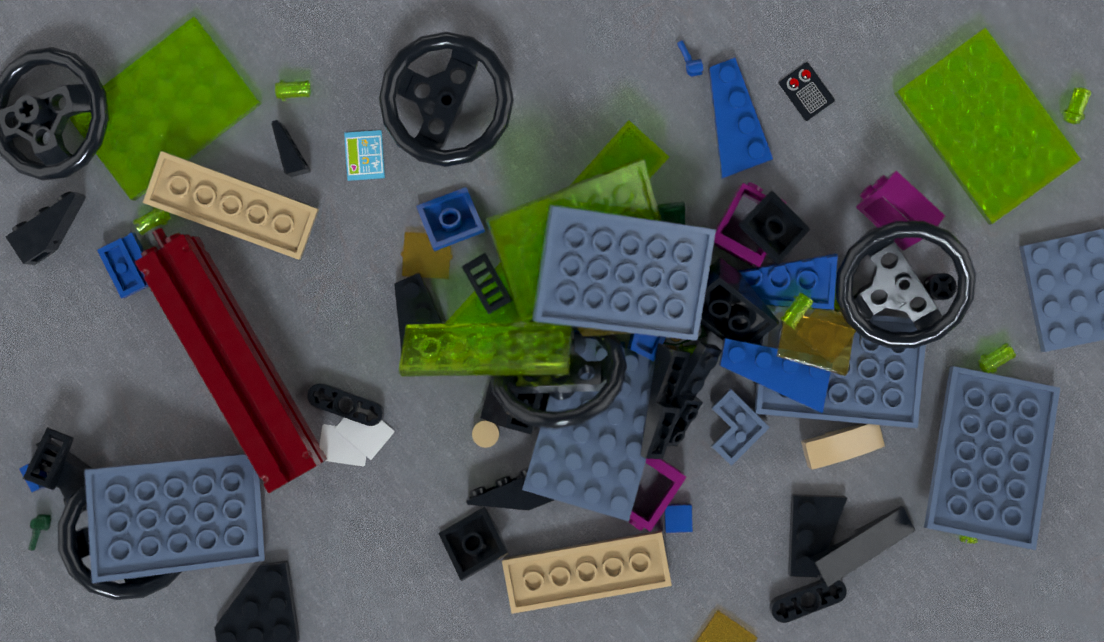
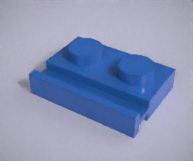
M130 233L128 236L97 250L121 298H127L149 287L144 279L143 272L138 269L135 261L142 258L141 253L144 252L136 233Z

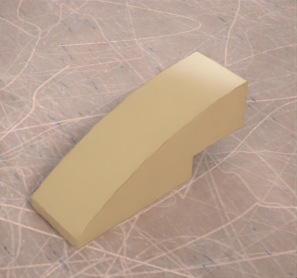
M863 423L801 441L807 467L812 470L885 447L880 425Z

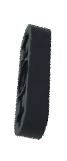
M321 383L313 385L308 391V401L312 406L366 426L377 425L384 418V409L379 403L336 387ZM323 388L325 389L324 394L330 397H334V392L338 393L333 401V408L329 407L332 403L331 401L321 400L318 403V397L314 396L315 391H321ZM343 397L351 398L354 404L353 409L348 413L341 411L339 408V401ZM359 401L363 402L360 408L369 410L374 406L378 418H372L369 421L367 420L368 415L359 412L358 417H355L354 414L358 411Z
M821 580L775 597L770 603V612L778 622L787 623L840 603L846 597L847 589L845 584L838 580L833 583L836 587H839L836 590V595L832 596L831 593H825L822 595L825 600L821 601V596L816 589L820 588V591L824 593L830 590V586L827 587ZM810 592L815 595V602L811 606H803L801 604V597L803 594ZM792 598H795V603L800 608V610L796 611L794 606L786 609L787 614L785 615L776 612L780 609L779 604L784 603L785 606L793 605Z

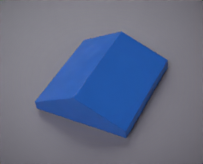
M467 187L416 206L434 251L485 232Z

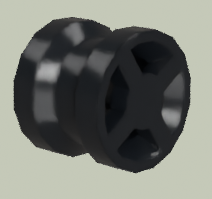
M946 273L932 274L924 281V287L933 300H947L953 297L957 289L955 279Z

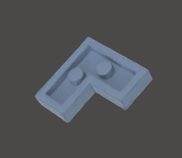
M729 389L711 407L730 426L711 446L732 466L770 427L732 389Z

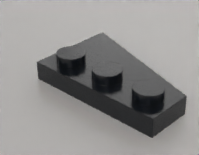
M420 272L394 283L403 368L452 347L451 340Z
M791 494L789 576L818 577V573L810 558L829 548L847 501L846 496Z

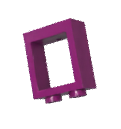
M897 171L888 177L883 174L873 185H868L859 195L862 200L856 206L876 227L893 221L908 220L925 221L938 226L945 218V215ZM921 238L894 239L898 247L903 251L923 240Z
M748 182L747 185L745 183L739 185L715 229L713 245L756 268L760 267L766 253L760 247L757 252H754L722 234L743 196L756 203H759L766 196L762 193L763 189Z
M646 459L645 463L673 482L648 519L632 509L629 523L640 531L646 528L651 532L687 478L683 472L663 459Z

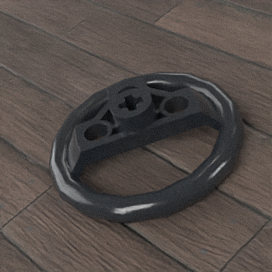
M447 31L421 36L399 50L384 72L379 95L383 125L396 145L419 162L442 167L473 162L494 148L509 126L514 102L509 73L496 53L474 37ZM452 49L451 58L445 71L425 77L408 68L413 61L427 52ZM481 62L494 81L497 102L493 120L483 135L467 146L442 150L457 116L462 111L464 99L476 74L478 63ZM456 70H462L466 73L464 82L460 84L451 81V75ZM421 84H426L430 87V93L425 98H418L415 94L416 88ZM396 94L418 105L424 121L415 138L408 133L399 119ZM451 97V98H452L451 104H449V105H444V104L442 103L443 100L448 101L449 98ZM434 120L444 122V130L440 134L430 132L429 127Z
M48 47L27 51L10 62L0 75L1 157L19 173L42 181L67 178L87 166L103 144L109 121L107 93L96 71L77 54L62 49ZM54 64L68 68L83 83L64 85L35 97L24 95L18 98L14 105L7 107L10 93L21 76L36 66ZM62 97H65L66 105L60 110L59 101ZM91 112L87 136L76 152L71 154L65 148L62 137L66 124L72 116ZM14 116L19 120L16 127L13 125ZM48 131L50 140L45 145L43 136ZM22 136L29 140L34 154L44 164L28 159L15 147L12 139Z
M893 221L869 230L848 249L837 271L836 300L844 320L863 339L886 348H917L942 339L962 322L974 300L976 272L968 250L950 231L925 221ZM894 239H924L938 245L952 259L958 275L957 295L943 316ZM893 253L896 255V260L892 264L886 265L881 262L883 255ZM868 255L875 264L871 282L861 287L853 296L854 275L862 259ZM882 289L886 292L885 297L881 300L871 298V294L875 290ZM915 297L925 299L924 304L918 308L911 307L910 301ZM885 308L906 311L917 330L912 332H891L873 325L870 320L876 313Z
M532 318L514 328L496 348L490 367L492 391L508 414L529 426L560 429L580 425L606 411L622 391L627 363L621 342L610 330L562 324L556 326L554 323L537 322ZM574 330L581 331L596 339L607 352V356L601 361H586L575 352ZM541 332H546V352L533 363L518 364L511 360V356L523 342ZM560 351L567 352V354L561 358L554 356L557 352ZM585 373L594 374V377L589 380L580 378ZM530 375L539 376L537 380L532 382L525 380ZM512 390L519 394L549 393L551 397L557 400L568 399L574 392H599L594 398L576 408L554 412L535 409L518 400Z
M86 482L69 497L58 522V552L68 574L88 592L113 600L144 598L169 586L182 573L175 572L124 579L125 583L113 581L92 583L91 570L82 561V558L90 555L88 526L76 530V524L84 506L87 504Z

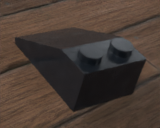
M719 258L710 265L700 324L721 340L725 338L751 344L779 325V320L736 269L722 258Z

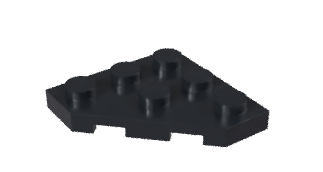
M288 560L261 564L214 627L216 642H298L300 640Z

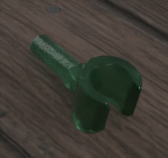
M39 514L30 521V528L33 531L28 547L29 550H35L41 530H49L51 526L50 515Z

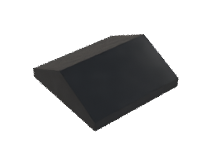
M773 190L738 224L777 265L811 230Z
M486 507L479 509L438 533L461 581L509 554L503 537Z

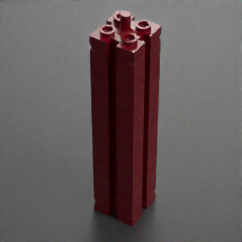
M162 228L154 230L152 234L161 249L158 250L155 246L141 253L142 258L135 261L138 269L143 272L145 281L257 475L263 480V485L268 494L326 461V455L319 448L318 441L213 259L205 251V246L200 237H190L188 234L175 233L167 238Z

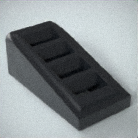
M278 120L272 121L271 124L284 173L290 177L310 173L309 166L286 127Z
M486 253L461 266L488 314L513 301ZM482 263L486 264L487 267L474 275L470 271ZM489 272L491 273V278L481 284L477 283V279ZM496 282L498 285L496 288L485 294L483 293V288ZM501 291L503 294L501 298L492 303L488 302V298Z
M47 427L23 479L55 490L74 437ZM51 439L63 442L62 446L58 447L50 444ZM47 450L56 451L58 454L56 457L46 454ZM44 459L53 462L51 468L42 465ZM40 470L48 473L46 478L39 475Z

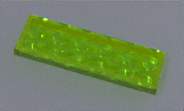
M545 322L408 324L405 329L398 371L401 377L569 374L572 326Z

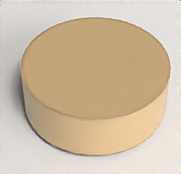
M482 420L474 426L472 438L480 447H491L499 438V428L492 422Z

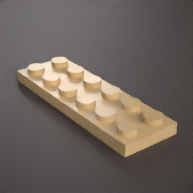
M163 151L160 152L143 203L298 260L302 258L319 211L315 207Z
M662 531L502 559L512 614L672 586Z

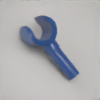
M683 40L679 41L677 45L686 62L687 74L691 77L702 75V60H692Z

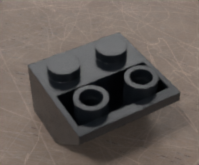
M530 375L525 380L532 382L537 380L538 377ZM490 379L480 418L508 429L532 435L534 426L525 424L505 411L493 394ZM512 390L518 400L535 409L539 408L542 393L519 394Z

